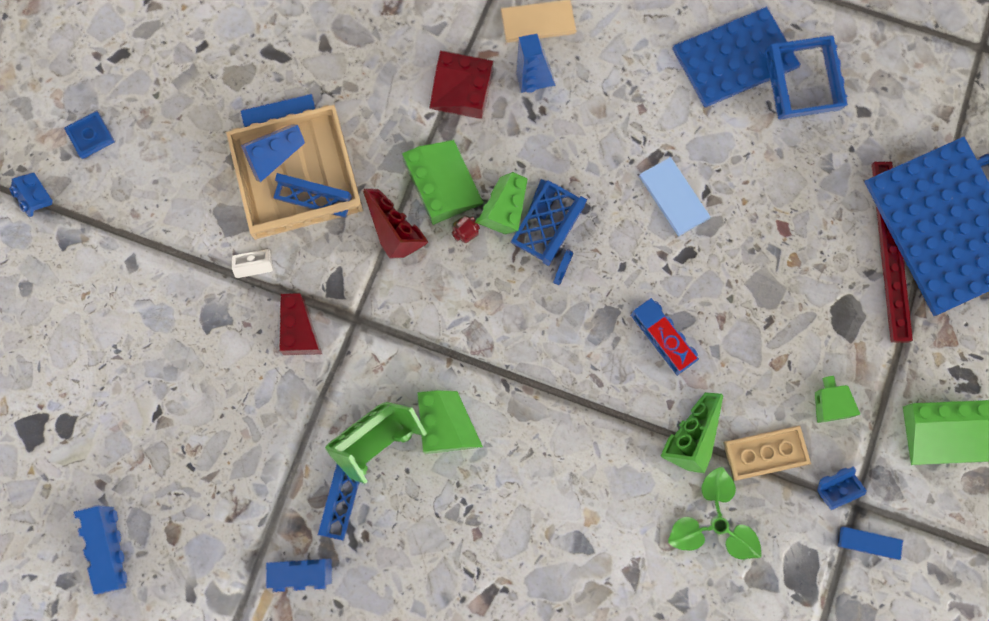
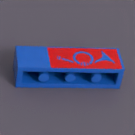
M650 298L633 310L630 316L678 376L699 360L697 357L698 353L685 342L686 338L682 332L675 329L672 319L664 315L661 311V305Z

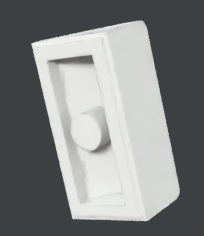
M270 249L232 256V270L235 277L241 278L272 272L273 266Z

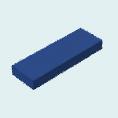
M841 527L838 547L901 560L902 539Z

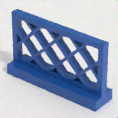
M548 180L521 223L519 230L512 238L511 243L542 260L545 265L550 266L588 199L582 196L579 198ZM548 187L556 190L557 196L547 198L546 191ZM568 197L574 201L571 206L563 207L561 199ZM559 200L561 208L551 210L549 202ZM546 203L548 211L538 214L537 205ZM562 212L563 221L555 223L552 214ZM549 215L552 224L542 226L539 217ZM537 218L539 227L529 229L528 220ZM553 227L554 236L545 238L543 229ZM540 230L542 239L532 241L530 232ZM528 234L530 242L523 244L517 241L519 235ZM544 242L545 251L543 254L535 251L534 244Z

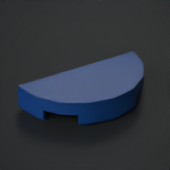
M566 250L553 281L554 284L561 285L574 254L573 251Z

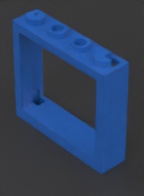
M834 35L775 43L765 50L778 120L840 111L848 105L846 99L848 96L844 89V77L841 74V61L837 55ZM822 48L833 104L792 110L781 53Z

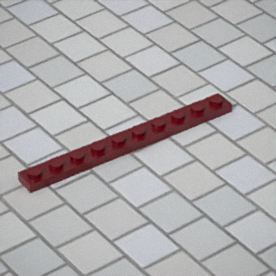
M873 162L871 164L873 177L893 168V162ZM876 206L891 343H910L913 341L904 258Z

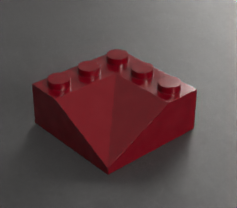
M440 50L429 109L483 119L493 75L494 61Z

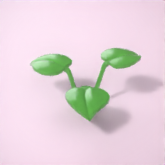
M723 467L714 469L706 476L702 483V494L708 501L715 500L717 516L711 519L710 526L699 528V523L694 518L682 517L678 519L672 527L668 543L680 550H696L705 542L702 531L713 530L717 534L728 533L731 535L726 539L725 545L732 557L744 560L761 558L762 556L760 541L752 528L739 524L734 528L733 532L729 530L728 521L722 517L719 501L723 503L729 502L735 495L736 487L733 479Z

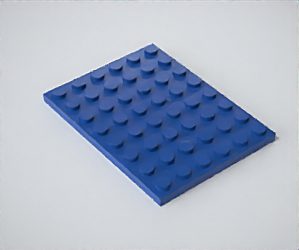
M965 136L864 181L933 316H937L989 292V181Z

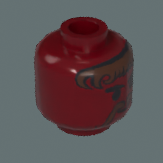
M465 215L452 224L454 231L451 234L457 242L460 240L466 244L479 235L478 230L480 226L475 223L476 220L473 216Z

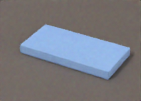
M671 157L639 175V178L678 237L711 218Z

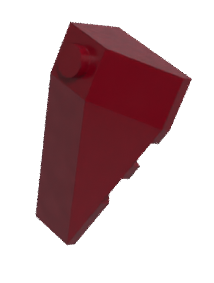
M379 189L363 190L380 244L389 258H405L427 245L428 240L415 224L412 226L406 220L407 216L404 213L396 211L393 208L394 203Z

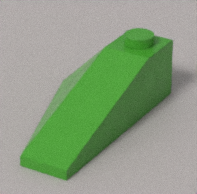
M705 392L691 409L692 413L686 421L683 420L679 424L680 429L676 434H671L661 454L663 459L687 471L706 472L712 457L723 394Z

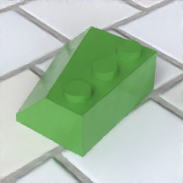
M435 390L417 392L420 422L427 433L425 436H422L424 454L483 448L458 391Z

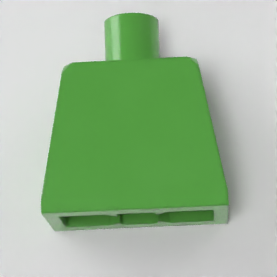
M834 376L822 378L825 389L815 392L817 423L860 415L848 385L837 386Z

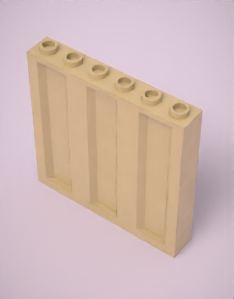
M324 105L319 109L305 110L300 114H289L284 118L270 119L260 124L253 123L248 127L234 128L226 132L249 231L254 240L340 218V216L332 214L343 212L344 210H348L347 215L363 211L335 105ZM289 125H298L305 144L262 182L256 181L241 145ZM279 173L348 191L352 195V200L349 202L338 201L331 206L315 210L275 200L273 197L278 185L275 177ZM282 187L280 196L287 197L292 194L290 188ZM306 192L297 195L299 201L302 202L310 199L309 194ZM322 196L314 200L317 206L321 207L328 203L327 199Z

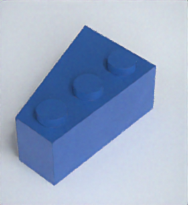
M292 124L245 143L241 147L256 181L262 182L305 144L299 126Z
M331 559L266 563V588H272V592H283L285 587H293V591L306 590V586H314V590L326 589V585L332 584Z

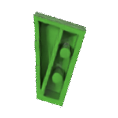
M514 172L501 176L490 194L491 197L488 203L484 205L482 214L475 223L505 235L518 231L528 178Z

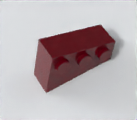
M300 293L281 294L279 351L283 355L322 354L302 295Z

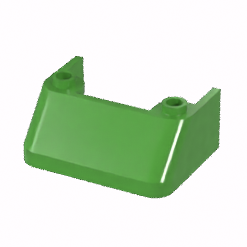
M384 402L329 442L325 449L351 479L365 484L368 482L365 478L368 469L367 462L394 441L404 443L409 441L413 434L425 436L427 433L412 407Z

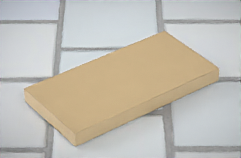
M571 0L501 8L506 43L516 42L519 37L536 33L539 39L576 34Z
M800 426L723 442L733 481L811 464Z

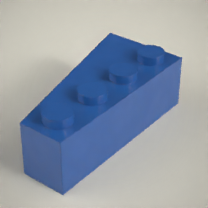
M537 33L522 36L518 39L516 76L521 93H532L538 89L556 86L550 64Z
M99 505L73 511L75 519L79 518L81 528H78L79 537H83L86 543L83 553L84 558L88 562L90 561L91 564L87 570L93 594H104L126 588L127 574L123 570L122 564L124 562V554L120 550L119 544L121 542V534L117 530V511L114 510V507Z

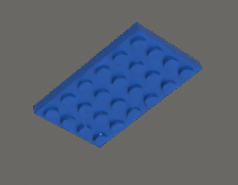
M764 7L675 44L672 50L704 108L769 81L770 75L765 50L771 44L787 42L768 7ZM794 52L781 53L784 74L800 67L801 64Z

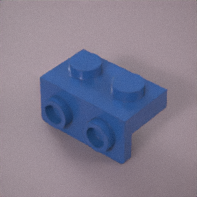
M34 172L12 178L11 187L9 188L10 193L14 198H17L22 212H26L28 217L33 216L34 210L52 205L53 200Z
M854 466L848 469L843 468L837 474L831 477L825 476L819 481L817 492L830 510L866 495L867 490L856 477V468Z

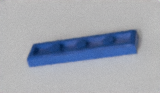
M309 94L241 110L244 127H248L253 123L260 124L270 119H280L289 114L296 115L303 113L305 110H315L316 108L313 96Z

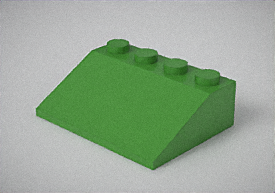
M454 140L418 146L402 153L404 164L432 225L484 204Z
M989 400L912 403L903 406L911 465L989 462Z

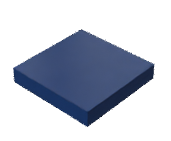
M98 111L64 127L81 159L115 143Z

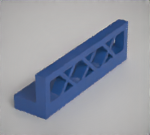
M279 173L275 177V181L278 183L273 197L275 200L313 210L331 206L338 201L349 202L352 200V195L348 191ZM282 187L290 188L292 194L287 197L280 196ZM306 192L309 194L310 199L302 202L299 201L297 195ZM321 196L325 197L328 201L322 207L317 206L314 201ZM344 210L343 212H337L332 215L346 218L348 210Z
M338 464L335 468L318 535L344 541L360 482L355 481L354 483ZM350 481L353 486L352 493L344 496L341 490L342 485ZM345 501L348 506L347 512L339 516L336 507L339 503ZM338 520L343 527L341 535L330 533L332 524Z

